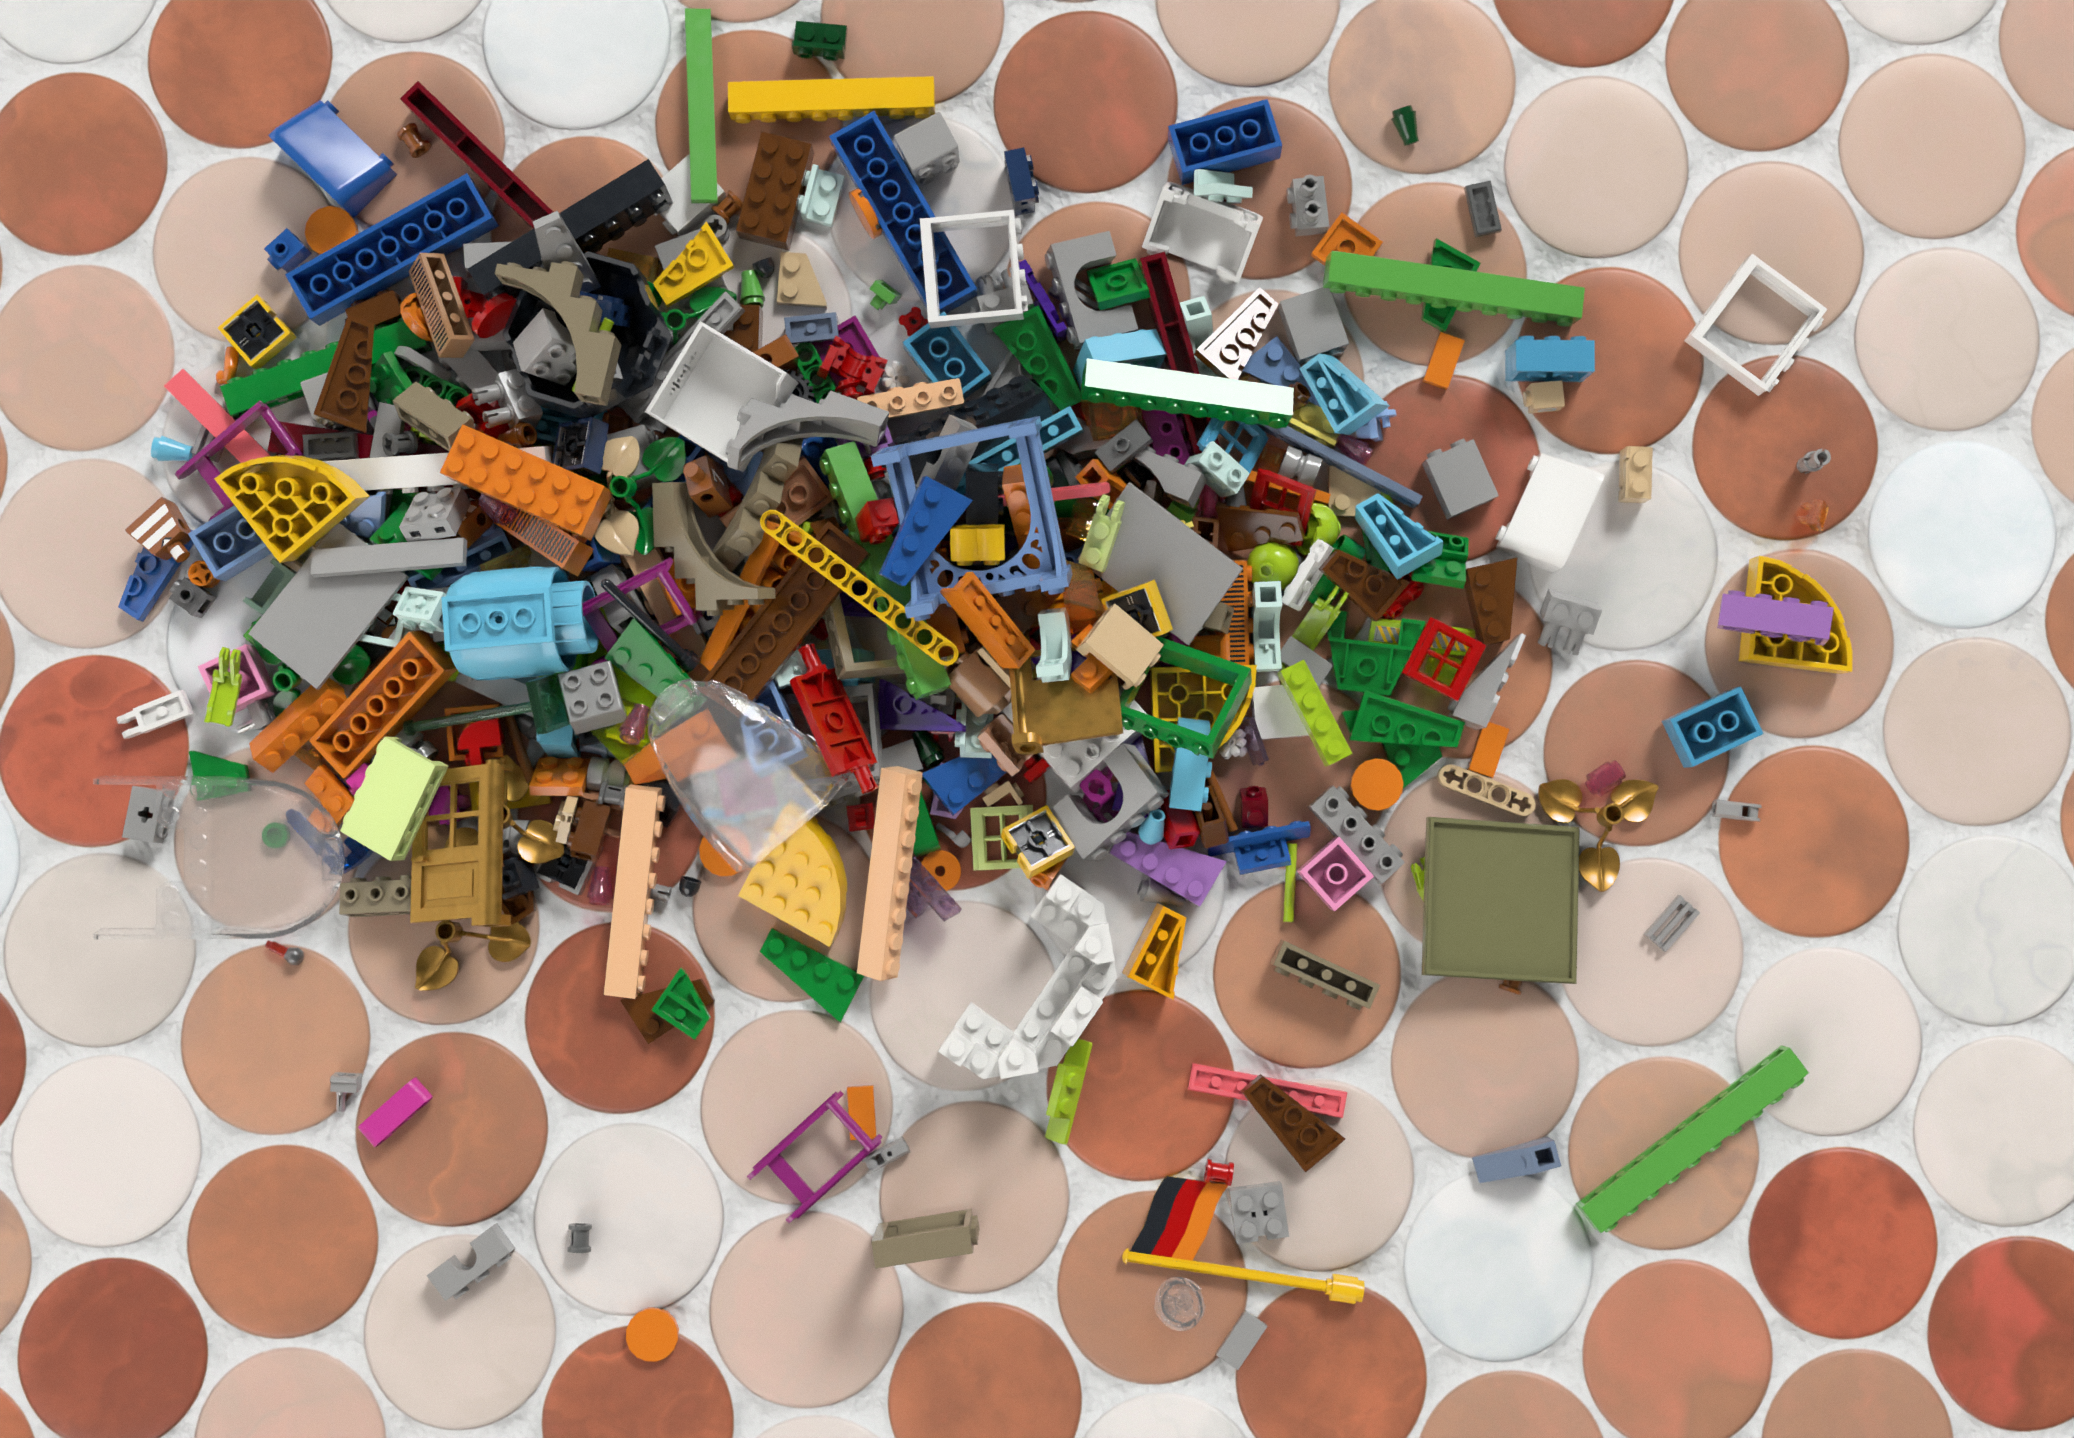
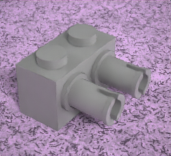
M1306 175L1304 178L1293 179L1290 188L1286 190L1288 204L1292 203L1293 213L1289 214L1290 228L1295 229L1296 236L1327 233L1329 218L1324 176Z
M1009 268L1011 277H1009L1007 269L1001 272V278L1006 289L996 291L990 275H984L986 285L982 276L976 280L981 296L977 297L980 312L1015 309L1011 268ZM1026 283V285L1021 286L1022 296L1027 295L1028 310L1034 308V304ZM1006 321L983 323L987 335L995 333L992 329Z
M518 369L498 373L493 385L472 389V396L476 405L495 400L499 403V409L484 411L482 414L484 423L488 422L485 424L487 428L508 423L509 428H512L520 422L529 423L534 428L537 427L543 412L540 405L527 394L526 384Z
M1548 589L1540 610L1545 624L1538 643L1542 646L1548 644L1547 647L1553 648L1559 629L1564 626L1569 628L1570 632L1562 650L1569 654L1572 651L1573 655H1578L1585 634L1594 635L1602 609L1596 602Z

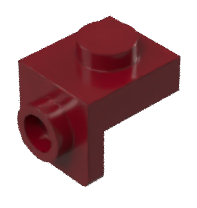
M1259 786L1241 788L1242 828L1268 827V796L1266 788Z

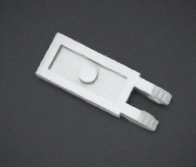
M179 690L133 708V711L118 716L116 719L118 724H125L137 719L139 726L122 733L123 738L128 739L194 715L186 691Z

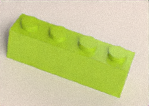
M1303 659L1278 672L1277 675L1324 766H1329L1353 754L1305 660Z

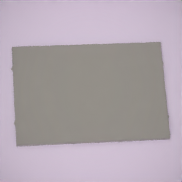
M1128 483L1119 498L1116 499V502L1118 500L1125 502V507L1120 519L1122 523L1105 572L1088 568L1119 592L1155 579L1173 628L1170 632L1187 645H1190L1229 588L1232 587V584L1243 568L1133 484ZM1114 505L1106 516L1111 517Z
M338 523L316 549L365 546L367 544L358 538L355 533H352L341 523ZM311 554L248 634L299 674L302 679H305L319 690L409 578L402 571L314 578L310 575Z

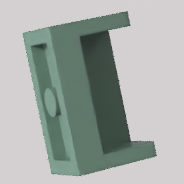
M274 558L270 563L275 567L253 598L245 596L243 602L262 615L297 573Z

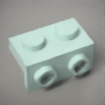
M1202 169L1194 171V196L1208 197V201L1221 202L1226 199V203L1239 204L1242 203V199L1252 198L1253 187L1234 185L1233 173Z

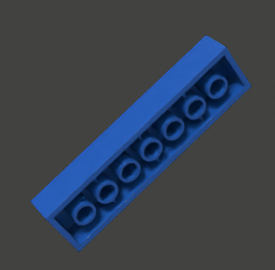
M873 111L830 135V141L854 185L862 191L861 197L864 196L868 199L879 220V228L882 229L884 237L927 309L920 219L933 218L935 215L878 116ZM933 232L940 314L942 312L947 314L977 297V287L945 232Z
M466 173L290 271L285 276L309 319L318 326H321L343 314L345 309L351 307L353 302L363 299L368 300L375 296L376 293L386 290L409 277V270L420 253H438L447 256L463 247V244H468L497 228L499 224L476 183Z

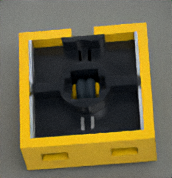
M257 294L218 327L220 332L254 369L263 367L297 338L289 327L276 317V312Z
M1155 579L1101 599L1105 611L1113 604H1116L1154 637L1173 630Z
M1048 805L1003 828L1001 838L1012 854L1017 853V863L1028 879L1072 856L1075 846Z

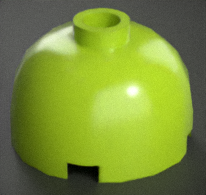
M1313 503L1303 545L1301 547L1296 546L1300 553L1308 555L1311 546L1318 539L1330 546L1335 544L1341 532V525L1332 509L1324 504Z
M1266 543L1256 546L1250 552L1247 559V566H1252V581L1250 582L1254 585V582L1281 581V590L1286 589L1298 571L1299 560L1295 551L1286 543Z

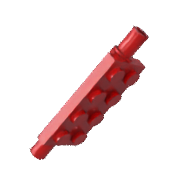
M805 645L798 652L803 659L807 671L803 675L795 676L789 682L832 777L849 772L854 773L862 794L872 792L878 788V785L869 767L875 765L877 760L842 682L837 680L835 668L827 669L826 665L821 663L815 645Z

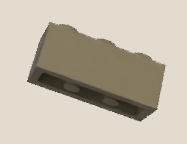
M417 382L413 383L393 400L400 419L448 451H450L462 424L475 429L473 425L474 420L466 411L461 412L448 399L443 400L431 388H425Z

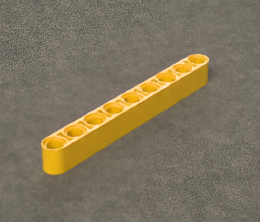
M768 510L762 514L760 525L767 534L939 664L948 666L957 660V647L923 620L915 621L914 617L910 618L911 623L907 628L897 627L895 623L896 616L900 613H905V607L782 513L776 510ZM770 515H777L780 518V526L775 530H770L766 527L765 522ZM793 531H798L802 535V542L796 547L790 546L787 541L788 534ZM815 547L821 548L824 552V558L819 563H813L809 559V552ZM841 564L845 567L846 574L842 579L837 580L831 576L830 570L833 565ZM862 580L867 584L868 590L866 594L857 596L853 593L852 585L855 581ZM882 596L888 599V610L878 612L874 609L873 603L877 597ZM927 629L931 632L932 640L929 644L922 645L917 641V634L920 630ZM945 645L953 649V657L948 661H943L938 656L939 649Z

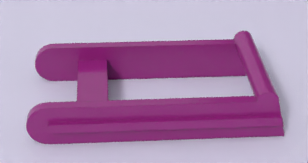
M262 401L257 402L175 473L177 479L180 480L198 470L224 507L216 512L208 521L234 506L233 502L214 479L221 473L210 458L259 416L262 415L288 451L286 455L304 456L267 404H264Z
M671 557L616 585L624 594H627L659 577L682 615L660 626L668 635L688 624L696 623L703 616V610H696V607L691 609L668 571L673 563ZM605 591L582 603L583 616L607 652H609L619 638L599 609L615 600ZM607 654L596 659L591 665L608 661L605 659Z
M841 1090L838 1093L834 1092L752 1167L754 1170L746 1176L751 1180L768 1165L802 1203L785 1219L788 1223L792 1222L796 1217L802 1216L882 1143V1136L880 1134L871 1140L837 1102L844 1095ZM830 1109L864 1148L814 1192L780 1153Z

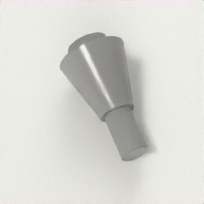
M1150 877L1146 881L1142 880L1137 890V895H1140V901L1169 903L1183 908L1186 902L1185 898L1172 894L1171 891Z

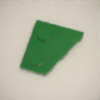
M189 751L197 800L202 801L252 791L248 765L198 751Z

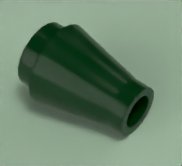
M1412 105L1392 111L1393 118L1391 120L1402 138L1404 146L1419 142L1416 110L1413 111Z
M916 731L912 734L921 763L925 764L927 768L934 767L945 759L943 755L944 750L927 731Z

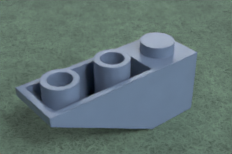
M1543 1137L1472 1157L1479 1183L1530 1175L1561 1167L1555 1141L1549 1137Z

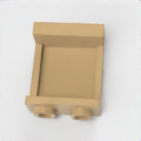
M1113 604L1102 614L1076 650L1083 656L1089 652L1125 681L1122 687L1127 690L1133 685L1137 687L1146 677L1144 671L1148 666L1151 668L1159 660L1161 655L1158 652L1164 644L1119 606Z

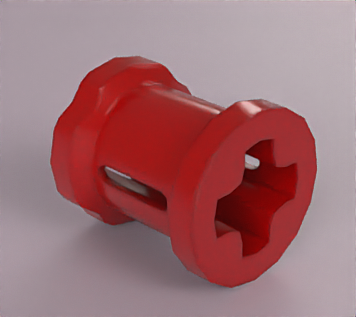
M1207 1159L1204 1183L1216 1181L1224 1182L1227 1186H1231L1234 1163H1214L1211 1159Z

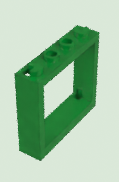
M1157 636L1155 638L1164 644L1158 652L1161 655L1160 661L1232 685L1233 688L1207 736L1131 709L1130 706L1143 683L1142 681L1137 687L1133 685L1127 690L1124 689L1120 696L1123 727L1125 730L1140 732L1147 738L1165 741L1172 747L1190 750L1197 756L1201 754L1213 759L1252 683L1251 668ZM1148 666V667L1146 668V670L1144 671V673L1146 674V676H1147V674H1148V672H1149V670H1150V667H1149V666Z

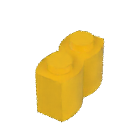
M953 525L950 529L951 561H957L959 566L973 565V561H983L984 565L1000 564V560H1005L1004 525Z

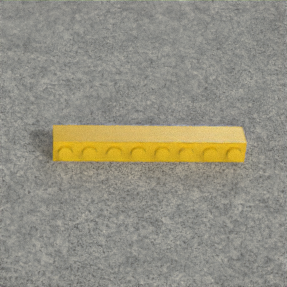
M934 76L728 82V113L731 120L742 124L749 123L751 120L773 123L776 122V119L800 122L803 118H812L814 121H826L828 118L849 121L853 117H864L875 111L878 118L879 116H889L891 119H902L904 116L913 115L916 118L925 119L930 117V115L936 114Z

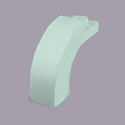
M1205 296L1180 302L1194 353L1213 333L1212 314ZM1195 356L1200 375L1219 377Z
M1281 581L1254 582L1252 589L1253 606L1251 607L1253 633H1251L1254 648V665H1257L1256 672L1281 671L1279 633L1280 612L1282 609Z
M1068 607L1041 610L1038 614L1041 635V659L1036 666L1037 677H1042V683L1069 680L1072 650Z

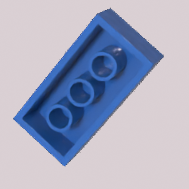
M1268 99L1168 126V142L1181 185L1194 182V171L1197 169L1229 173L1277 160L1281 157L1282 142Z

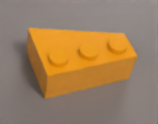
M1157 903L1122 973L1174 1000L1176 975H1178V961L1180 950L1182 949L1186 917Z

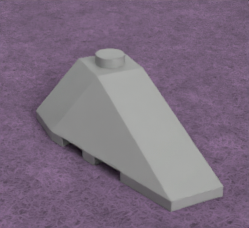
M1522 633L1516 635L1465 687L1458 702L1451 699L1447 708L1451 710L1448 717L1463 721L1466 726L1474 730L1487 727L1501 697L1496 695V692H1499L1503 685L1506 684L1509 676L1505 671L1507 667L1511 668L1515 663L1526 635Z

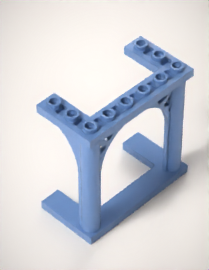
M1040 416L881 448L871 456L873 467L886 464L900 527L917 491L910 455L1008 435L1009 439L1015 438L1031 512L1030 530L1023 547L1008 562L988 570H968L948 562L934 549L910 579L911 600L905 606L907 618L914 617L915 621H921L931 618L930 614L935 612L939 604L946 603L947 607H951L940 593V590L942 588H953L958 583L959 577L964 576L966 572H974L978 579L979 577L981 578L982 584L990 594L999 593V597L1015 594V589L1025 588V591L1041 589V592L1048 591L1049 595L1062 593L1065 591V587H1069L1073 574L1071 564L1067 565L1039 432L1042 427ZM1038 539L1039 543L1037 547L1041 546L1042 552L1036 548L1031 547V542L1033 540ZM1027 553L1035 555L1040 561V567L1037 569L1028 568L1022 561L1023 555ZM930 560H936L940 565L934 570L933 574L930 568L934 566ZM1018 565L1024 573L1014 571V574L1010 573V567ZM944 570H951L953 572L952 583L947 587H941L938 584L939 574ZM987 573L993 574L992 580L986 578Z

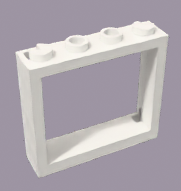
M1014 210L920 219L927 314L930 328L1024 319L1023 311H1028L1027 295L1022 296L1021 286L1026 285L1025 269L1020 270L1019 260L1024 259L1023 244H1018L1017 234H1022L1021 219L1015 217ZM1008 225L1015 309L940 316L933 232Z
M1751 254L1743 261L1684 341L1759 396L1766 391L1770 393L1773 387L1778 384L1777 376L1781 371L1786 372L1793 364L1794 359L1791 357L1794 353L1802 351L1808 344L1810 339L1807 336L1812 330L1815 332L1822 325L1824 320L1822 316L1827 311V308L1754 254ZM1750 274L1808 316L1761 380L1703 338Z

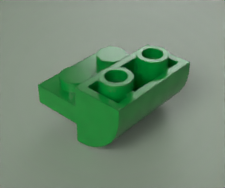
M1427 531L1435 538L1437 536L1443 540L1442 554L1413 570L1412 580L1463 589L1466 582L1469 538Z

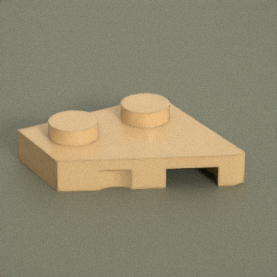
M1334 466L1328 467V493L1331 496L1327 507L1333 510L1336 517L1355 518L1356 505L1377 493L1381 495L1380 490Z

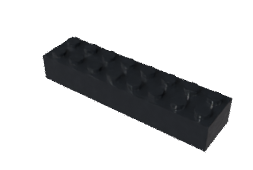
M647 159L559 214L583 254L586 252L597 253L607 242L611 240L616 241L623 237L625 231L632 227L643 225L647 218L655 213L660 214L666 211L673 201L665 183L650 160ZM534 229L467 269L488 301L502 293L509 294L515 299L521 290L520 288L501 283L495 275L497 264L507 265V263H516L527 269H533V267L543 268Z

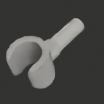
M938 823L936 829L949 836L960 848L966 847L972 841L963 830L956 835L941 823Z

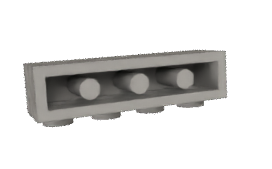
M1334 785L1328 787L1308 808L1335 837H1340L1373 874L1374 880L1378 884H1383L1405 863L1401 859L1403 853L1394 844L1389 846L1383 839L1385 837L1383 831L1377 825L1371 826L1365 820L1368 817L1358 805L1353 807L1347 801L1350 797L1340 786L1337 788Z

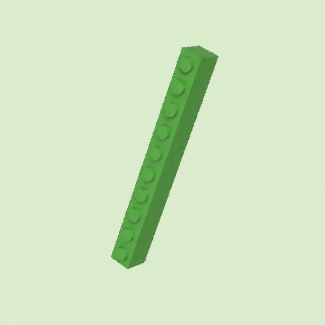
M1331 251L1326 257L1323 288H1329L1330 292L1341 294L1349 291L1355 292V295L1359 297L1377 295L1381 296L1382 300L1394 301L1396 298L1404 299L1406 303L1414 305L1425 302L1431 303V306L1435 308L1456 307V310L1462 312H1470L1472 309L1480 310L1482 314L1490 316L1497 315V313L1507 314V318L1510 319L1528 317L1537 323H1545L1547 320L1555 321L1559 326H1572V324L1582 318L1585 292L1584 287L1339 251Z
M853 441L826 449L820 458V468L822 473L828 476L831 496L833 499H837L839 504L840 519L848 527V537L871 554L860 569L866 573L867 578L905 607L911 600V582L909 581L906 586H901L879 575L894 541L892 534L888 536L885 542L871 545L870 542L861 543L855 517L867 501L878 500L856 443ZM882 596L877 597V611L885 612L888 610V599ZM900 613L896 616L895 623L897 627L904 629L910 625L911 619L906 617V613ZM886 624L888 640L891 645L895 646L898 654L896 656L897 663L900 669L905 671L907 677L906 685L910 694H914L915 699L919 700L945 691L951 685L944 665L939 664ZM922 629L918 632L917 641L920 644L926 645L931 642L932 635L929 630Z
M1781 1045L1576 1203L1577 1207L1595 1230L1600 1233L1611 1231L1618 1225L1617 1221L1624 1215L1630 1216L1635 1213L1641 1202L1645 1199L1651 1200L1660 1192L1659 1188L1666 1183L1671 1184L1680 1177L1679 1173L1685 1168L1696 1166L1701 1161L1700 1157L1718 1149L1724 1138L1728 1135L1730 1137L1740 1132L1743 1128L1741 1125L1746 1121L1758 1118L1763 1113V1108L1769 1104L1773 1105L1779 1102L1784 1097L1783 1093L1801 1085L1805 1080L1804 1077L1809 1072L1791 1048Z

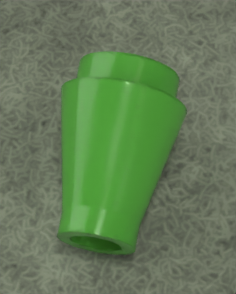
M754 270L743 271L741 273L740 303L742 305H760L763 308L765 296L756 272Z

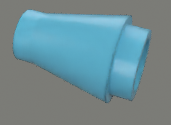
M165 436L160 438L154 437L151 446V457L157 458L158 461H189L193 456V453H191L193 446L185 445Z
M1162 810L1150 811L1148 817L1139 826L1138 833L1144 843L1152 845L1163 839L1165 813Z

